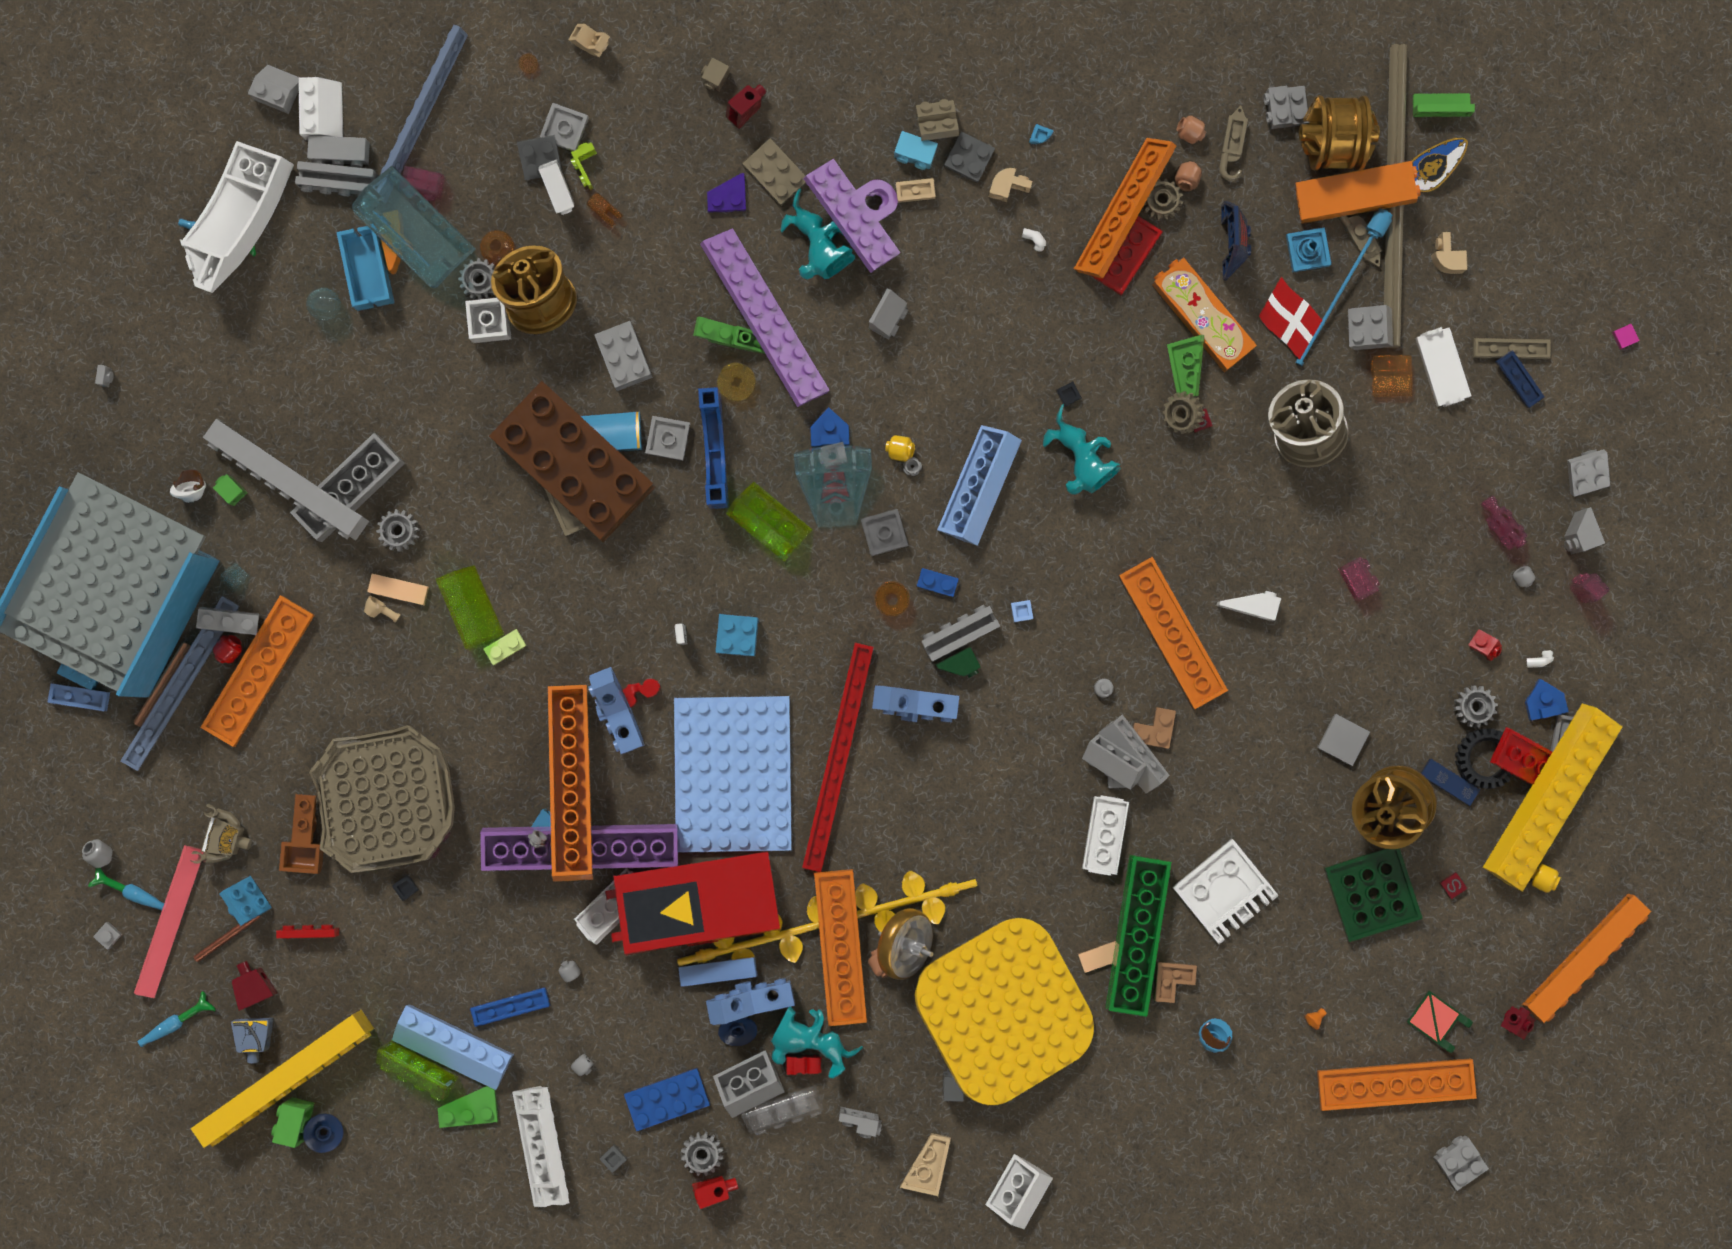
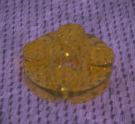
M730 363L721 370L717 379V385L720 393L726 399L739 402L749 398L754 392L756 380L753 371L749 367L741 363ZM738 377V380H742L739 387L731 385L734 381L733 378Z

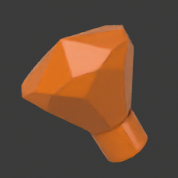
M1321 1008L1317 1012L1306 1014L1305 1019L1312 1028L1318 1030L1322 1018L1327 1013Z

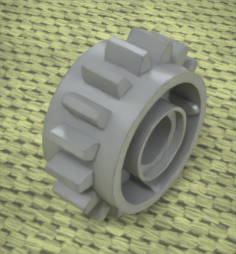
M477 258L475 262L471 259L468 265L464 264V270L459 271L462 277L458 278L463 283L460 285V288L462 290L466 289L464 294L467 296L471 293L470 298L473 300L476 297L479 300L483 297L489 299L490 294L494 295L491 287V278L495 265L493 263L489 265L487 259L482 262L480 258ZM478 276H484L482 283L477 284L475 282Z
M395 509L394 513L388 511V516H382V522L377 523L380 529L376 530V532L381 535L378 539L385 541L383 546L387 547L390 545L389 549L392 551L395 547L399 552L402 551V547L408 550V545H415L413 540L419 538L416 532L420 531V528L415 526L418 521L412 520L414 517L412 514L407 516V511L405 510L401 514L398 509ZM400 525L402 533L395 535L394 529Z
M1475 685L1471 686V690L1468 687L1464 688L1465 693H1458L1459 699L1454 700L1457 703L1454 709L1458 711L1456 717L1462 718L1461 723L1468 722L1467 726L1472 727L1473 724L1475 727H1480L1481 724L1488 725L1487 720H1494L1492 715L1497 714L1495 707L1498 704L1494 703L1496 697L1490 695V690L1484 691L1483 686H1479L1477 690ZM1475 701L1479 704V709L1476 712L1472 709V704Z
M697 1132L696 1137L690 1135V1142H684L687 1148L681 1149V1152L685 1153L681 1160H686L684 1167L689 1166L691 1168L690 1173L696 1171L697 1176H699L700 1173L704 1172L705 1176H707L708 1171L715 1172L714 1166L720 1167L721 1163L718 1160H722L723 1155L719 1153L723 1151V1147L718 1146L721 1141H715L714 1134L709 1137L708 1132H705L704 1135ZM703 1149L707 1152L708 1156L700 1158L697 1151Z

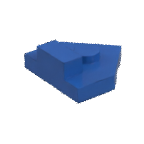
M828 407L811 426V447L849 445V425Z
M1538 679L1533 691L1525 701L1529 721L1569 712L1564 693L1542 679Z

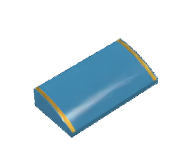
M640 412L581 416L619 452L642 450Z

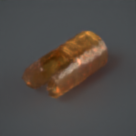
M598 192L587 202V206L611 227L615 223L607 215L609 211L618 219L623 217L622 213Z

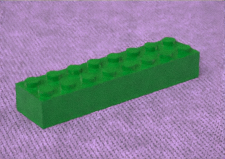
M1129 854L1105 1008L1109 1011L1145 1017L1148 1015L1172 863L1170 861Z

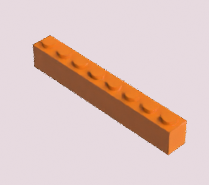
M1627 894L1522 1005L1537 1020L1543 1023L1552 1020L1559 1007H1564L1569 1001L1568 998L1582 988V983L1594 976L1595 970L1608 961V956L1612 952H1616L1621 948V943L1635 933L1634 929L1639 924L1641 925L1647 921L1651 911L1635 895Z

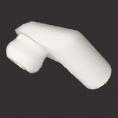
M1024 228L1022 238L1033 240L1035 243L1034 249L1040 252L1043 251L1044 246H1046V240L1038 231Z
M1551 650L1543 651L1541 658H1527V668L1544 667L1551 663L1554 659L1552 657L1553 652Z

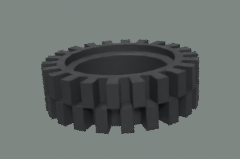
M1477 729L1474 732L1468 733L1467 737L1462 738V743L1457 746L1458 752L1455 753V756H1457L1455 763L1458 765L1459 768L1457 770L1462 774L1461 777L1464 780L1475 785V787L1492 789L1503 786V783H1508L1511 780V776L1514 777V775L1503 769H1500L1492 776H1482L1473 769L1470 762V754L1475 745L1487 740L1498 745L1503 732L1495 729Z

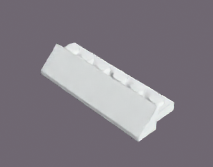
M537 1086L513 1091L534 1207L568 1204L569 1193L565 1182V1172L562 1166L548 1087Z

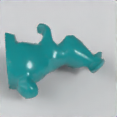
M798 189L792 205L796 215L786 214L782 220L780 231L784 232L786 227L792 223L803 234L807 235L810 240L809 264L802 265L798 269L802 278L808 280L818 275L823 279H829L852 263L856 256L852 254V249L846 246L837 249L831 241L837 234H842L835 222L832 221L827 226L822 227L823 218L820 215L811 213L799 206L801 189Z
M1062 404L1056 417V423L1060 430L1048 429L1044 435L1043 446L1046 447L1053 439H1058L1065 447L1072 450L1075 456L1074 475L1076 480L1068 481L1065 485L1066 489L1072 495H1076L1082 490L1093 493L1120 471V464L1112 460L1107 464L1102 462L1096 451L1102 445L1110 448V440L1106 437H1097L1087 443L1086 432L1083 429L1066 424L1063 421L1062 412L1064 404Z
M788 1007L771 1040L774 1045L771 1055L772 1060L776 1064H784L786 1053H798L806 1049L819 1050L826 1058L832 1061L828 1077L835 1078L845 1070L841 1056L850 1058L856 1055L863 1046L848 1052L844 1049L837 1033L831 1031L822 1034L820 1030L823 1025L824 1016L821 1010L815 1011L811 1009L809 1011L814 1017V1024L812 1027H808L794 1021L796 1012L792 1007Z

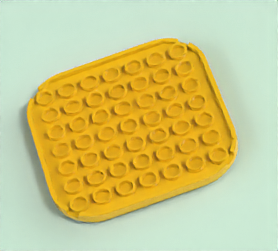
M1014 918L998 923L931 962L918 978L915 990L917 1010L958 1087L968 1098L975 1102L986 1105H999L1012 1100L1079 1059L1087 1051L1092 1041L1094 1021L1091 1010L1051 936L1041 925L1032 920Z

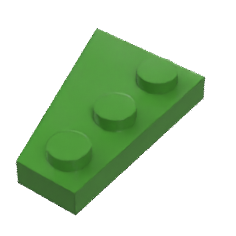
M1204 335L1167 344L1176 393L1186 391L1187 395L1189 393H1193L1194 397L1199 395Z
M486 1086L439 1107V1128L498 1122L496 1090Z

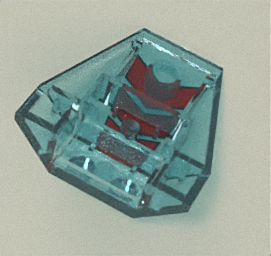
M852 445L816 447L794 453L795 474L817 526L856 525L872 470L871 448Z

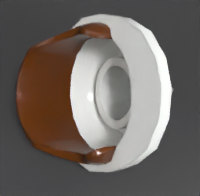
M193 469L181 472L178 480L173 482L174 485L170 489V494L185 502H194L201 499L206 483L199 471Z

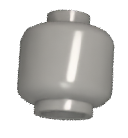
M99 839L89 841L82 849L83 860L95 868H101L110 863L112 848Z

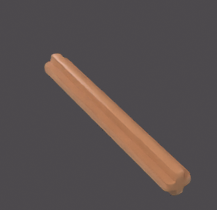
M184 642L181 644L135 718V725L142 727L191 645Z

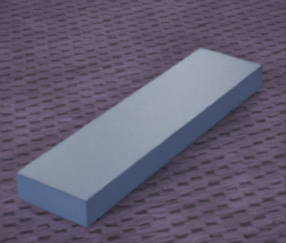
M755 957L678 967L681 987L757 977Z

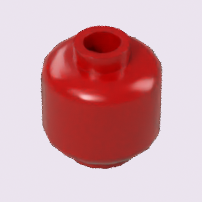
M223 635L213 646L215 659L220 663L234 662L242 652L241 641L234 635Z

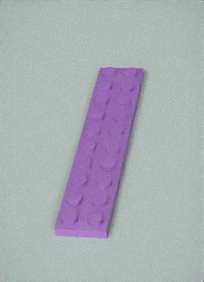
M733 228L702 241L701 247L796 406L799 407L830 391Z

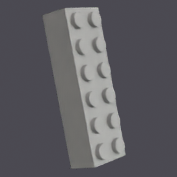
M373 433L317 487L353 511H356L405 462L379 435ZM296 506L290 513L317 541L323 542L337 529L334 527L332 530L323 524L325 521L323 518L320 517L317 520L308 514L310 511L308 508L305 507L303 510Z

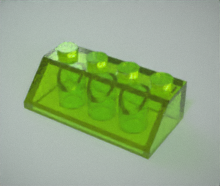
M755 482L751 483L733 501L726 512L730 518L784 562L796 551L813 530Z
M475 565L452 571L435 579L466 650H472L505 635Z

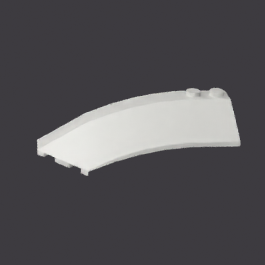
M236 141L214 194L194 226L184 239L180 240L181 245L185 248V257L189 270L192 271L194 276L193 282L195 287L213 293L241 264L272 217L294 164L281 156Z

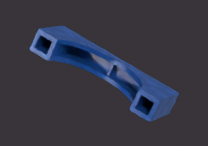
M718 387L698 389L705 445L706 503L709 509L729 508L721 394Z

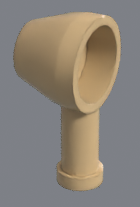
M369 596L366 601L364 612L370 617L374 618L382 613L396 623L401 615L387 608L383 602L375 597Z

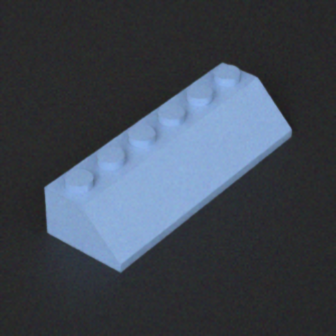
M981 425L939 524L938 531L978 546L1020 446L1021 439L1007 431Z
M412 1005L405 1006L392 1041L497 1090L514 1055Z

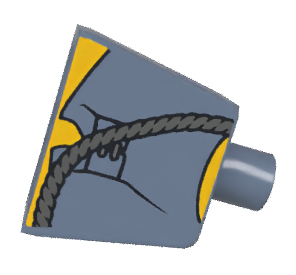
M250 1018L231 1021L236 1051L238 1053L247 1052V1063H258L259 1052H264L270 1047L273 1018Z

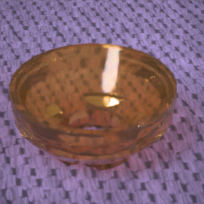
M500 230L487 233L480 243V251L483 258L494 265H497L507 254L515 250L513 239L507 233ZM494 240L501 242V248L497 251H493L490 248V244Z
M886 582L876 591V607L887 616L900 615L909 605L910 596L908 590L899 582ZM889 594L897 596L898 602L895 605L887 603L886 598Z

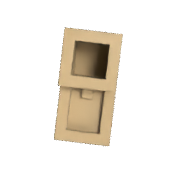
M577 24L569 41L589 54L600 57L608 46L610 36L604 32H596L586 24Z
M1015 168L1004 169L994 177L989 197L1007 202L1011 188L1029 193L1032 181L1026 176H1014Z
M1441 233L1435 242L1436 250L1439 251L1431 255L1433 264L1444 273L1457 274L1465 272L1467 270V251H1451V233Z

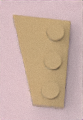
M931 1133L900 1188L938 1196L951 1138Z

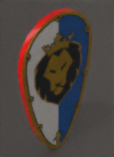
M1454 138L1441 142L1423 151L1412 160V166H1416L1417 169L1415 183L1419 185L1421 192L1433 191L1452 174L1466 152L1468 141L1465 138Z

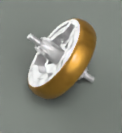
M904 909L897 912L887 922L883 931L878 933V936H880L877 948L878 963L881 970L893 979L904 980L910 978L921 969L928 956H933V952H930L933 941L932 925L929 918L919 910Z

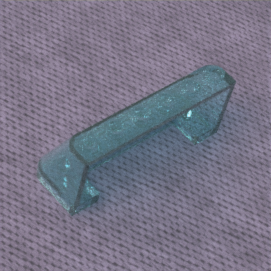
M390 166L366 186L352 204L354 213L432 288L440 286L476 250L393 166Z

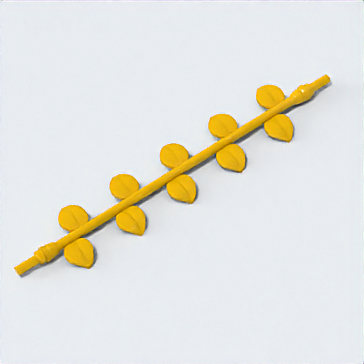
M908 871L902 880L903 892L908 897L875 906L877 902L876 891L862 883L855 891L856 905L861 909L857 911V919L876 914L874 918L875 926L878 931L882 932L887 922L895 915L889 910L924 901L922 903L923 913L929 918L930 922L939 924L945 913V904L936 897L955 896L959 891L977 887L976 879L959 884L950 882L939 889L923 893L925 887L924 879L919 874ZM816 896L810 899L807 906V915L813 923L780 932L778 930L763 933L765 936L732 944L734 938L718 940V942H713L718 948L700 949L694 955L677 959L678 965L682 966L694 962L705 963L716 956L734 952L732 960L755 957L753 952L746 948L781 939L779 948L782 955L788 961L795 963L802 952L803 944L794 935L819 929ZM778 914L779 924H780V930H781V927H782V918H781L780 915Z

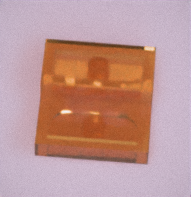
M1411 355L1372 356V396H1412Z

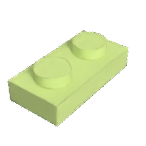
M515 629L485 647L484 651L491 663L496 665L527 645L519 631Z

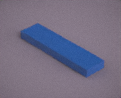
M546 987L471 1007L470 1010L474 1025L477 1027L550 1007L551 1005Z

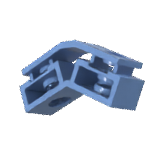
M612 667L589 675L591 686H588L591 696H596L597 698L595 699L597 715L600 721L608 720L606 727L608 732L614 735L615 741H613L616 751L625 754L645 746L633 712ZM624 727L629 730V735L626 738H623L620 734L621 729Z
M875 685L872 709L883 710L882 714L894 715V712H896V716H901V720L917 722L918 715H922L921 719L933 720V717H941L940 721L952 723V719H957L959 696ZM935 702L943 704L942 712L937 713L933 710Z
M786 978L775 980L771 984H767V982L759 983L755 987H752L751 981L736 984V990L729 991V994H719L715 998L706 1001L710 1024L712 1025L726 1024L757 1013L795 1006L791 981H786ZM775 990L778 993V997L775 999L770 998L768 992Z

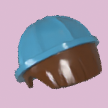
M1214 1018L1208 1020L1200 1027L1199 1041L1208 1051L1214 1053L1223 1052L1231 1044L1232 1030L1226 1022Z

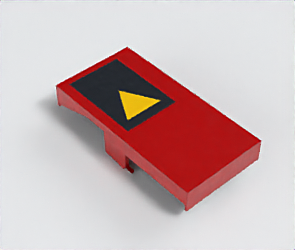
M768 852L613 876L615 889L605 891L606 900L614 898L617 900L621 932L612 933L611 938L612 943L623 941L625 956L675 946H694L718 942V940L780 931Z

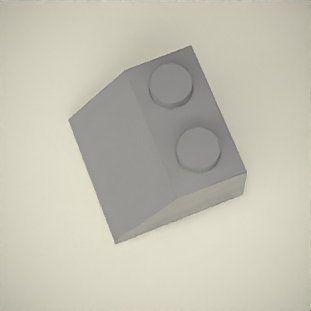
M267 65L255 76L248 94L255 101L289 114L299 91L300 77Z
M887 288L869 320V329L888 340L891 335L895 336L899 329L897 325L899 320H904L909 311L906 309L907 302Z
M1592 508L1575 512L1564 536L1566 540L1564 545L1567 551L1575 554L1605 544Z

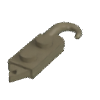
M1241 105L1228 117L1221 153L1219 172L1221 177L1228 181L1238 179L1242 172L1238 170L1237 174L1232 176L1226 171L1228 162H1236L1242 154L1248 118L1245 117Z
M1348 216L1339 217L1360 254L1370 237L1367 234V224L1360 216H1352L1350 218ZM1375 238L1371 241L1362 259L1379 267L1380 252L1382 250Z

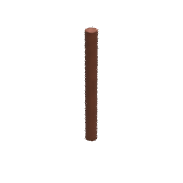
M260 915L242 926L240 924L236 925L193 956L195 961L199 962L262 916Z

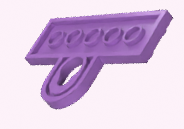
M834 159L803 178L870 273L900 254L898 248L879 223L897 207V194L890 184L883 180H872L856 190ZM878 195L882 198L879 210H872L867 206L865 202L866 196Z

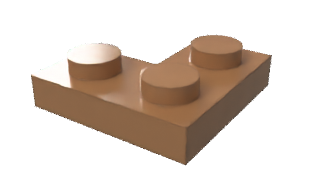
M1156 707L1153 726L1134 723L1133 729L1146 745L1169 749L1176 711Z
M1157 962L1154 1001L1175 1003L1176 984L1195 985L1197 966Z

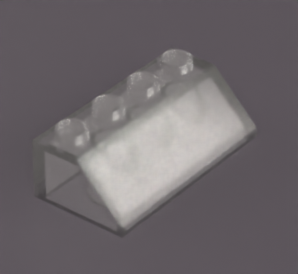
M816 1084L765 1101L743 1112L742 1118L750 1134L760 1135L765 1133L768 1128L778 1129L785 1126L784 1123L792 1121V1123L803 1120L804 1116H817L824 1110V1104Z

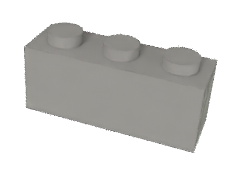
M308 135L307 158L312 163H327L338 166L350 164L352 167L362 168L363 165H369L370 143L366 138Z
M199 607L196 628L256 635L259 614Z
M1100 734L1089 742L1082 758L1089 765L1096 767L1106 776L1113 778L1123 787H1127L1130 790L1140 781L1147 764Z

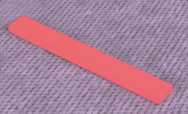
M184 845L134 991L136 995L155 998L200 863L196 864L190 861H195L199 857L198 854L191 853L198 851L203 854L204 852H201L199 848Z

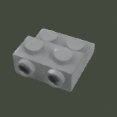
M1287 86L1267 89L1266 93H1264V104L1268 106L1266 121L1267 124L1270 123L1271 129L1309 124V122H1303L1308 111L1305 86L1289 88Z
M840 1107L839 1121L842 1122V1125L853 1127L854 1124L857 1125L856 1133H859V1136L863 1138L880 1136L882 1120H879L878 1114Z
M1467 1136L1456 1137L1452 1141V1145L1447 1148L1442 1147L1436 1152L1437 1155L1433 1157L1456 1191L1489 1169Z

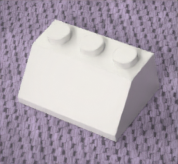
M319 77L299 78L300 135L305 140H308V135L343 137L341 82Z
M1014 1154L985 1205L1010 1225L1025 1229L1053 1178L1040 1168Z

